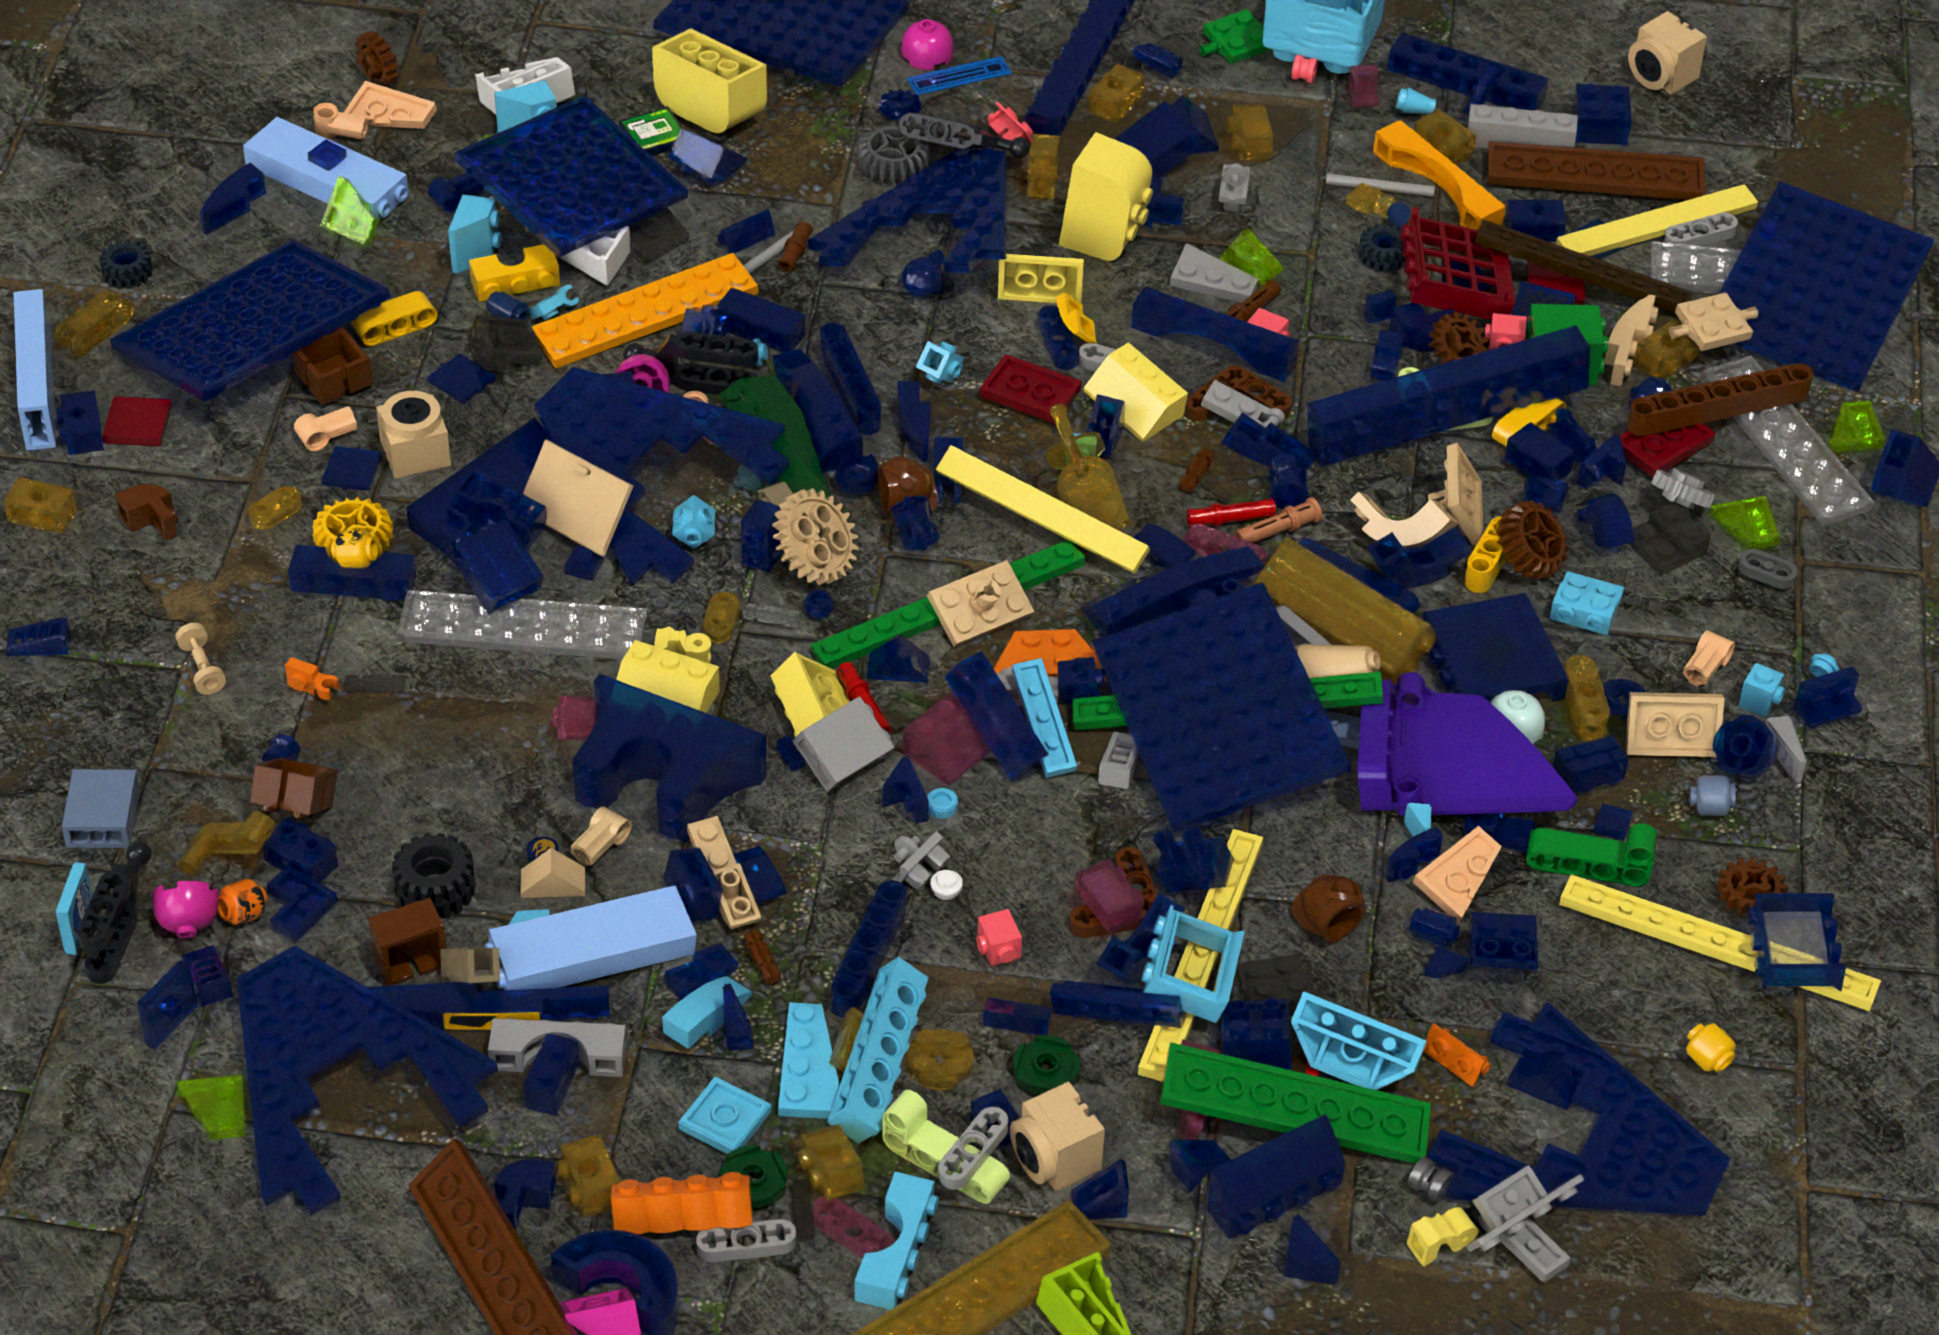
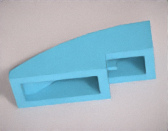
M727 976L706 983L683 998L662 1017L663 1033L690 1049L704 1034L711 1036L752 996V991Z

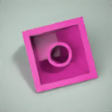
M627 1288L559 1302L564 1310L566 1321L586 1335H641L635 1299Z

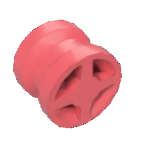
M1296 55L1291 78L1293 80L1305 79L1307 83L1313 84L1317 73L1318 60Z

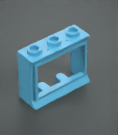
M1170 905L1165 917L1159 915L1154 926L1153 934L1158 936L1157 939L1152 940L1147 953V957L1152 960L1151 963L1147 962L1141 977V981L1146 982L1142 996L1217 1023L1229 1002L1245 930L1231 932L1173 910L1174 906ZM1175 936L1222 953L1213 992L1165 974Z

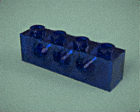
M982 651L957 663L944 677L1011 781L1036 768L1049 755Z

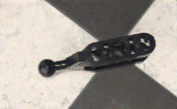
M907 113L899 121V129L902 134L915 139L957 148H998L1010 151L1011 155L1015 158H1024L1030 151V144L1023 137H1016L1013 140L999 138L988 134L973 124L921 113ZM913 122L922 125L927 124L925 129L912 127ZM941 124L945 127V134L942 138L938 134V128ZM958 132H964L971 135V139L968 140L967 138L956 136Z
M684 332L680 335L670 334L657 351L644 350L638 343H630L623 350L624 360L632 355L639 354L655 357L668 370L670 384H677L686 391L719 395L732 385L731 382L735 383L740 378L758 377L757 374L751 371L694 363H678V357L687 360L738 367L753 366L758 362V345L749 339ZM714 349H721V350H723V351L714 352V351H712V350H714ZM714 379H724L720 382L713 381Z
M136 841L131 843L126 850L127 865L115 863L112 871L106 872L101 876L78 928L77 934L80 946L84 951L88 952L84 963L86 975L92 983L104 984L114 978L137 925V873L140 866L149 862L152 854L151 848L145 842ZM109 888H113V896H111ZM107 909L104 916L97 915L99 911ZM95 926H97V927H98V931H97L96 935L94 936V934H95V932H96V927H95ZM111 938L118 939L115 944L109 945ZM102 957L105 960L106 966H101L103 962Z

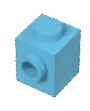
M1755 663L1744 681L1738 707L1767 718L1774 705H1779L1783 698L1785 688L1781 687L1784 674Z

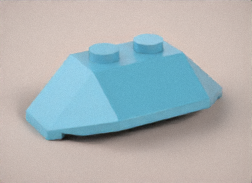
M1304 991L1291 1020V1024L1312 1068L1353 1085L1373 1090H1379L1415 1073L1427 1043L1424 1039Z

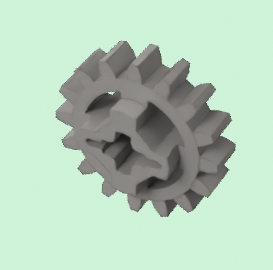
M1675 468L1672 473L1657 469L1652 479V484L1664 489L1662 495L1666 499L1689 509H1693L1695 504L1710 508L1715 497L1714 493L1703 488L1705 482L1701 481V479Z

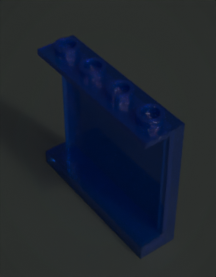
M1526 593L1423 613L1422 625L1418 627L1419 638L1422 643H1426L1429 659L1433 665L1436 664L1439 671L1440 683L1442 686H1446L1449 693L1480 695L1490 702L1495 696L1505 691L1517 690L1528 694L1548 691L1553 702L1565 700L1569 678Z

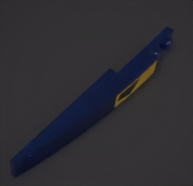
M454 982L276 991L279 1017L373 1028L477 1032L491 1031L493 1018L538 1021L544 1019L563 1020L566 1018L610 1016L609 985L477 992L476 983Z

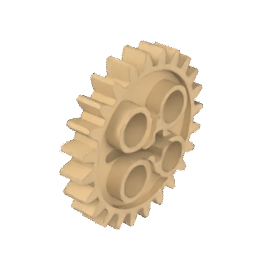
M814 488L808 491L800 490L786 497V501L779 504L781 510L774 514L779 521L773 523V527L778 529L779 533L773 535V538L781 542L776 549L784 550L785 552L781 560H789L791 562L789 566L790 571L798 569L799 579L807 575L808 583L816 581L818 585L825 582L830 584L846 576L845 572L852 569L850 563L857 560L852 552L859 550V547L853 544L852 540L857 539L858 535L850 531L855 524L847 523L846 519L850 514L849 512L842 514L841 508L843 504L834 505V496L831 495L825 498L823 490L816 493Z

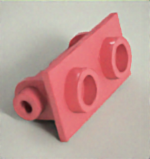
M996 102L999 111L991 113L987 117L988 126L1003 139L1013 140L1016 137H1023L1035 147L1036 145L1031 138L1033 131L1024 121L1019 123L1017 115L1010 107L1005 109L999 102Z

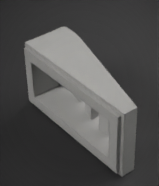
M1789 716L1767 718L1762 735L1763 740L1794 782H1801L1807 760L1791 718Z
M1113 732L1100 762L1099 784L1128 789L1144 737Z

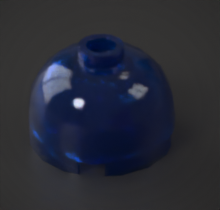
M1742 714L1738 715L1739 718H1735L1731 722L1727 720L1716 732L1712 745L1719 767L1737 777L1753 778L1760 776L1775 761L1778 751L1775 734L1766 723L1755 716Z

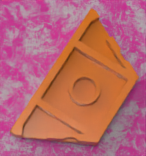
M1076 629L1015 631L991 672L1000 673L1003 669L1012 667L1013 664L1042 658L1047 676L1059 677V682L1108 681L1109 673L1108 668Z

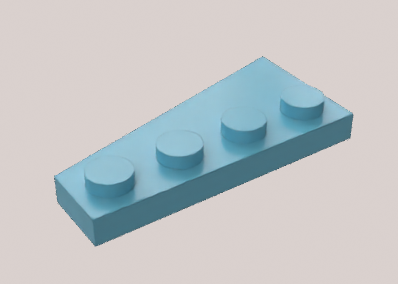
M789 1002L778 1116L828 1119L840 1085L822 1004Z

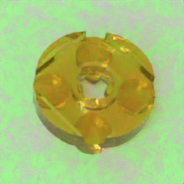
M923 1029L916 1034V1039L909 1046L907 1068L911 1076L913 1073L919 1079V1084L933 1090L952 1089L957 1086V1082L961 1081L964 1077L966 1080L971 1075L974 1058L973 1049L968 1043V1037L962 1032H953L945 1029ZM944 1056L948 1059H944L943 1063H936V1058L934 1057Z

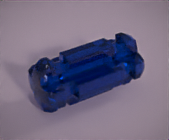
M786 735L776 741V749L781 751L780 754L790 766V769L797 771L806 765L805 759L793 741H791L792 738Z

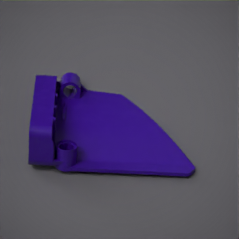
M1407 672L1400 675L1397 684H1392V679L1382 680L1384 703L1362 705L1358 784L1362 812L1396 810L1399 815L1405 817L1408 803L1430 804L1431 815L1567 811L1577 803V797L1540 751L1509 719L1483 696L1435 692L1425 685L1424 678L1420 674Z

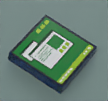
M668 106L619 120V129L640 159L690 145L689 136Z

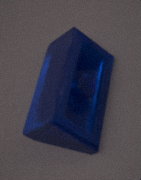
M989 997L983 1011V1026L1036 1035H1048L1053 1008Z

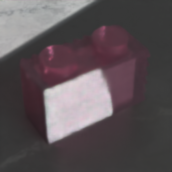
M1110 858L1076 872L1075 891L1108 933H1112L1114 930L1117 931L1119 928H1123L1125 925L1128 926L1130 923L1141 919L1142 905H1144L1142 893L1138 888H1132L1131 884L1128 883L1124 870L1120 866L1115 867Z

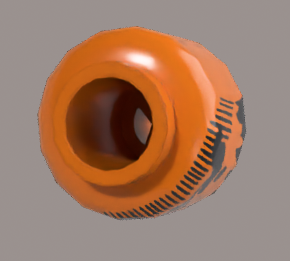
M244 879L226 885L221 889L218 896V912L223 920H228L233 925H241L258 919L265 910V904L267 903L266 891L251 879Z

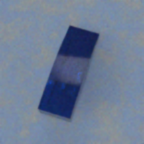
M248 163L227 177L211 193L200 211L203 233L205 235L250 212V202L266 194L264 174L252 163Z
M897 381V411L901 430L917 457L922 462L928 463L931 402L920 401L919 381Z
M1243 412L1221 442L1253 461L1274 469L1304 475L1318 456L1317 453L1272 422L1265 428Z

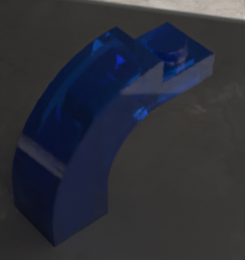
M1456 527L1430 543L1417 548L1402 547L1393 532L1367 547L1371 557L1384 576L1391 583L1402 587H1419L1439 581L1450 575L1448 567L1472 553L1470 546Z
M1159 893L1135 932L1124 941L1112 936L1096 965L1128 984L1140 982L1147 962L1151 963L1152 960L1147 957V953L1152 940L1157 939L1158 936L1153 934V930L1159 915L1165 917L1170 905L1174 906L1173 910L1187 914L1189 911Z

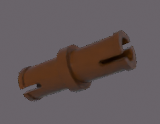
M804 221L798 222L792 236L786 240L784 244L785 250L777 263L780 270L787 273L793 272L799 257L804 255L807 248L806 243L813 232V228L809 223Z

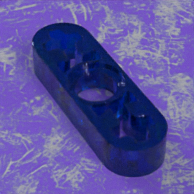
M1042 307L1038 312V327L1052 361L1059 369L1071 370L1078 365L1079 349L1072 332L1062 320L1058 307ZM1055 335H1061L1065 337V339L1055 340L1051 337Z

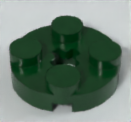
M1041 1035L1035 1037V1041L1028 1044L1025 1041L1017 1048L1014 1054L1013 1073L1016 1078L1017 1087L1021 1090L1041 1095L1066 1082H1070L1073 1086L1079 1077L1080 1058L1078 1053L1077 1055L1071 1049L1072 1045L1068 1041L1057 1036ZM1050 1062L1052 1069H1042L1038 1065Z
M759 1145L739 1147L726 1156L725 1163L720 1167L719 1177L729 1172H737L746 1176L751 1172L755 1176L762 1175L758 1180L750 1181L752 1208L768 1206L783 1198L786 1193L787 1166L781 1155L772 1149L770 1153L766 1150H761Z

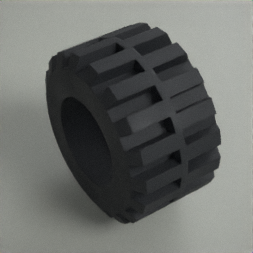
M427 833L422 838L418 836L411 838V843L405 842L400 846L401 851H396L394 861L392 862L395 894L401 907L412 902L431 898L438 915H443L446 918L451 916L453 911L456 913L463 910L462 905H468L471 902V896L475 893L476 885L472 853L470 850H467V845L463 841L457 842V837L452 835L445 837L444 833H437V836H431V833ZM435 874H440V875H441V876H438V877H427V876H429V875H435Z

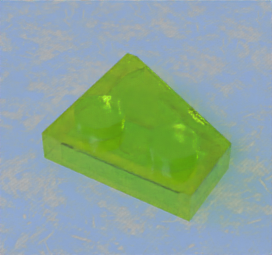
M1766 495L1710 506L1711 517L1749 549L1780 545V535Z

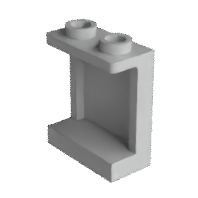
M860 696L802 730L793 740V743L826 792L834 789L843 780L874 761L886 757L895 748L888 732L882 729L874 718L872 708L867 703H864Z

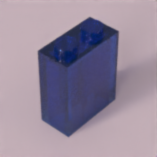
M1166 101L1114 138V140L1136 148L1148 159L1152 168L1151 184L1201 147L1197 139L1199 132L1191 122L1186 124L1184 122L1185 117L1179 108L1174 107L1172 109Z
M506 519L497 524L495 522L489 523L480 532L472 536L464 535L455 542L451 559L488 615L541 589L544 575Z

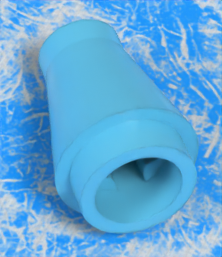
M1409 87L1407 89L1401 88L1396 102V109L1401 110V113L1433 115L1436 100Z

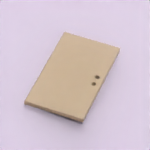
M545 440L517 510L604 557L633 485L555 443Z

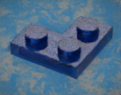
M290 865L285 866L266 884L269 894L286 903L270 918L271 928L295 942L338 902V896L335 891Z

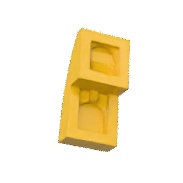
M1065 292L1056 297L1059 313L1069 330L1087 343H1096L1094 321L1084 315L1083 305Z

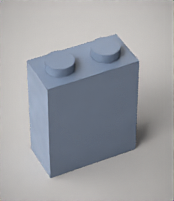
M72 770L62 822L66 848H128L132 840L140 794L136 770Z

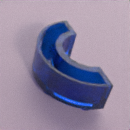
M601 1230L577 1236L564 1243L551 1254L553 1280L580 1296L590 1288L604 1283H618L629 1287L639 1296L636 1310L640 1331L647 1335H673L679 1317L677 1275L669 1257L652 1241L631 1232Z

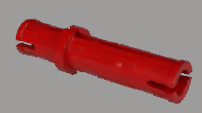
M1272 498L1230 505L1215 503L1211 507L1187 509L1186 520L1189 528L1206 525L1221 527L1224 523L1273 517L1276 515V506Z
M846 662L839 666L840 669L836 670V674L846 688L845 693L848 699L854 700L860 696L863 702L872 708L874 718L880 727L884 730L887 729L888 733H892L891 725H889L869 692L870 687L867 681L861 679L853 663Z

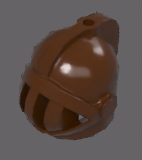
M895 456L888 459L878 468V486L884 514L915 518L929 515L936 509L938 497L932 472L926 466L917 464L913 459H908L904 456Z
M1325 874L1315 878L1306 888L1300 891L1293 901L1292 913L1306 930L1323 937L1328 943H1335L1348 936L1362 921L1365 915V900L1359 885L1352 879Z

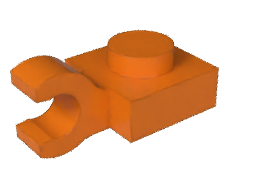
M293 657L285 664L288 686L297 691H304L313 695L317 693L321 699L330 700L331 691L327 687L339 688L338 678L334 675L319 673L318 666Z

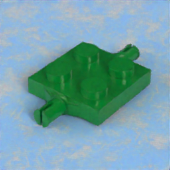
M1248 9L1204 24L1203 33L1210 40V43L1199 46V52L1203 57L1213 52H1218L1230 64L1271 49L1266 48L1262 42L1264 23H1260Z

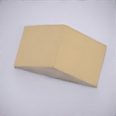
M550 848L521 869V898L585 896V867Z

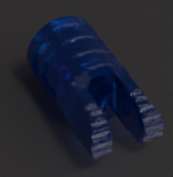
M1148 43L1146 45H1136L1132 49L1135 58L1170 79L1176 77L1182 68L1183 59L1161 46Z

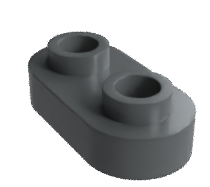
M1747 549L1740 555L1738 568L1743 575L1780 589L1790 588L1795 584L1798 569L1792 562L1758 549Z

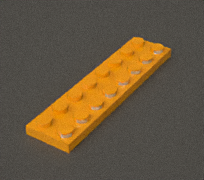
M731 253L531 326L532 336L555 369L759 294L758 285L735 254Z

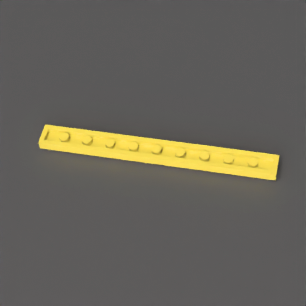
M1236 829L1232 830L1197 919L1230 930L1263 845L1262 836ZM1188 941L1174 977L1207 989L1220 952ZM1163 1004L1138 1066V1075L1163 1082L1170 1042L1185 1046L1196 1017L1195 1015Z
M1570 875L1560 898L1559 905L1867 1011L1871 1010L1881 980L1574 875Z

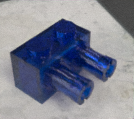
M1195 826L1194 829L1189 827L1182 833L1184 841L1176 842L1172 831L1166 829L1165 832L1164 830H1159L1154 834L1153 841L1161 853L1156 872L1167 892L1226 887L1234 858L1223 837L1205 839L1201 828Z

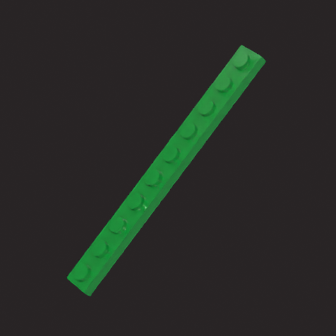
M1066 540L1009 564L1023 590H1026L1085 566V556L1073 542ZM928 597L815 642L811 644V654L818 663L834 669L843 663L854 661L939 626L941 622Z
M1381 672L1073 699V724L1075 730L1382 704L1384 702Z

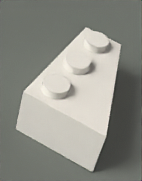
M558 57L525 64V69L509 72V68L500 69L501 74L485 77L484 73L475 74L480 102L494 114H496L494 92L546 80L556 98V103H561L575 95L571 67Z
M555 206L551 208L541 223L543 244L550 243L556 256L607 286L630 253L628 226Z

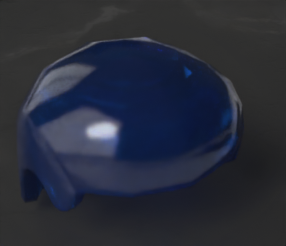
M855 452L850 458L842 460L837 465L835 480L841 490L847 494H867L878 483V462L872 453L864 456L859 452Z

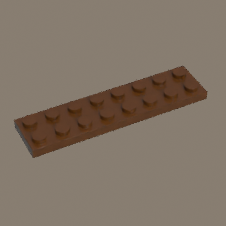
M1489 141L1487 184L1686 200L1704 196L1706 193L1704 158L1492 141Z
M452 1139L408 1186L495 1335H578L573 1325L566 1321L564 1310L463 1142Z

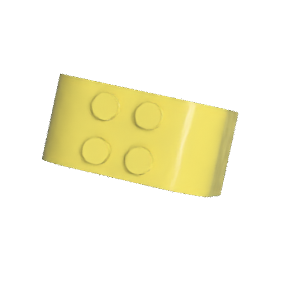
M691 28L652 47L655 91L662 104L669 108L672 113L703 127L705 130L721 133L764 110L767 103L766 64Z
M1095 132L1073 164L1059 246L1110 262L1120 256L1129 241L1134 240L1140 224L1143 225L1148 217L1149 210L1146 209V205L1153 194V189L1150 188L1152 168L1148 159L1139 150Z

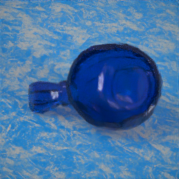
M937 249L929 257L916 258L904 267L901 274V283L909 293L914 296H923L927 294L938 295L941 292L945 282L944 273L940 267L945 258L941 250Z

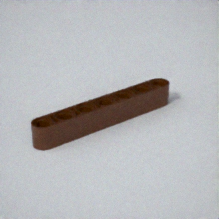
M1791 364L1634 399L1631 403L1627 428L1634 435L1647 436L1801 402L1809 396L1814 372L1805 364Z

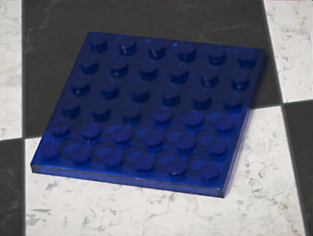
M585 95L455 152V161L558 258L688 198L689 189Z

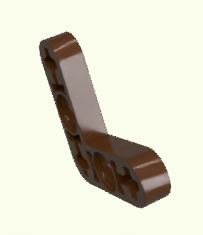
M1234 365L1225 368L1187 398L1185 409L1186 416L1190 420L1197 422L1205 421L1214 415V412L1201 406V402L1214 380L1270 409H1280L1285 414V419L1291 415L1292 399L1286 393L1245 368ZM1253 390L1262 391L1264 394L1253 395L1250 392Z
M1125 847L1116 853L1115 872L1124 898L1074 908L1070 913L1069 929L1073 935L1080 938H1090L1151 927L1156 924L1160 915L1161 905L1141 851L1133 847ZM1127 861H1130V863L1134 865V871L1130 872V867ZM1133 883H1141L1146 888L1142 891H1135L1129 886ZM1111 912H1117L1123 915V918L1113 921L1107 918L1106 915Z

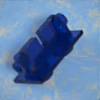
M766 209L722 229L720 234L717 235L718 242L721 245H727L728 252L731 254L775 235L770 210Z
M1558 409L1555 413V422L1547 424L1546 427L1573 460L1578 463L1601 455L1600 450L1595 445V439L1589 436L1581 426H1578L1577 421L1572 416V412L1569 409Z

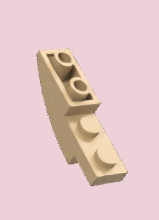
M1648 295L1628 309L1617 322L1610 335L1604 364L1613 365L1611 385L1622 386L1624 376L1630 377L1633 360L1629 359V357L1635 358L1636 351H1643L1645 341L1651 342L1654 326L1650 325V323H1656L1659 309L1654 307L1655 295Z
M718 816L687 824V832L697 855L699 870L715 905L729 928L734 929L761 921L762 917L740 863H736Z

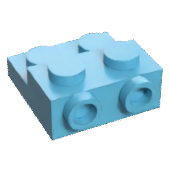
M1567 571L1563 582H1560L1552 602L1550 619L1608 635L1625 587Z

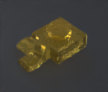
M1361 183L1346 196V205L1367 215L1374 211L1386 219L1388 208L1395 203V199L1392 196H1384L1383 192L1364 183Z

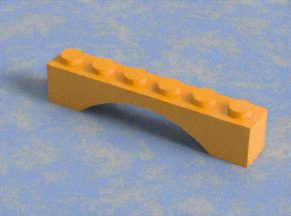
M1399 120L1375 132L1373 152L1389 166L1420 174L1442 187L1456 204L1462 227L1479 230L1483 219L1503 226L1506 206L1404 122Z

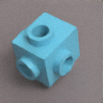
M927 341L916 368L927 372L925 377L938 384H941L942 380L953 383L962 370L964 357L955 353L957 347L942 341L940 345Z
M691 496L674 509L672 535L692 549L697 548L704 542H708L715 533L716 510L697 496Z

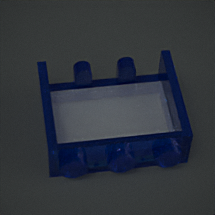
M1755 893L1754 905L1748 907L1747 917L1748 925L1754 926V931L1751 934L1752 951H1757L1758 957H1755V975L1761 976L1763 990H1766L1767 986H1833L1842 991L1846 966L1845 964H1840L1842 946L1841 943H1836L1835 941L1838 922L1837 918H1832L1831 916L1834 893Z

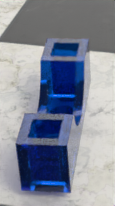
M295 545L288 569L291 591L410 601L417 576L413 554L384 552L367 568H344L328 556L325 547Z

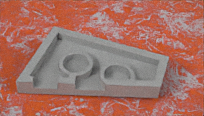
M1187 243L1170 277V286L1241 303L1251 294L1255 293L1258 285V278Z

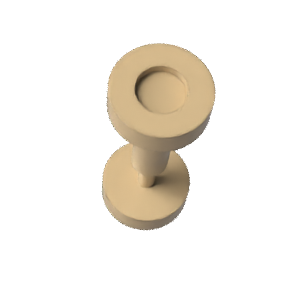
M188 623L182 626L176 633L178 646L184 651H192L199 669L193 680L197 691L204 695L217 693L225 686L226 677L221 668L210 666L202 648L208 640L204 626L200 623Z

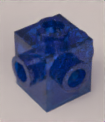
M702 305V308H686L681 334L684 332H698L726 336L728 332V315L719 313V308L711 305Z
M1080 657L1074 660L1057 662L1058 687L1064 704L1073 703V699L1100 696V687L1105 686L1104 673L1102 668L1097 669L1094 657Z

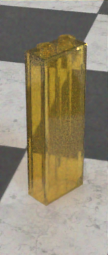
M1287 536L1252 585L1260 595L1278 606L1284 605L1288 607L1305 623L1340 645L1371 647L1373 651L1379 654L1381 661L1380 670L1396 680L1404 673L1415 672L1418 660L1424 652L1426 653L1432 648L1437 633L1430 624Z

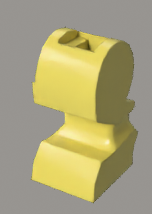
M670 626L657 629L654 646L707 663L711 662V640L707 635L694 633L687 636L685 630L675 631Z
M1461 1207L1452 1208L1442 1216L1439 1213L1433 1218L1424 1216L1417 1222L1412 1223L1407 1246L1421 1265L1425 1267L1437 1258L1441 1245L1446 1243L1453 1252L1462 1250L1461 1248L1476 1238L1478 1228Z

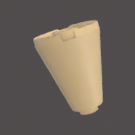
M1302 644L1295 646L1294 650L1298 651L1297 655L1291 656L1293 679L1377 672L1381 666L1379 654L1369 646Z

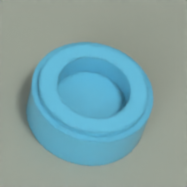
M934 789L927 796L926 809L935 818H950L957 812L958 797L950 789Z

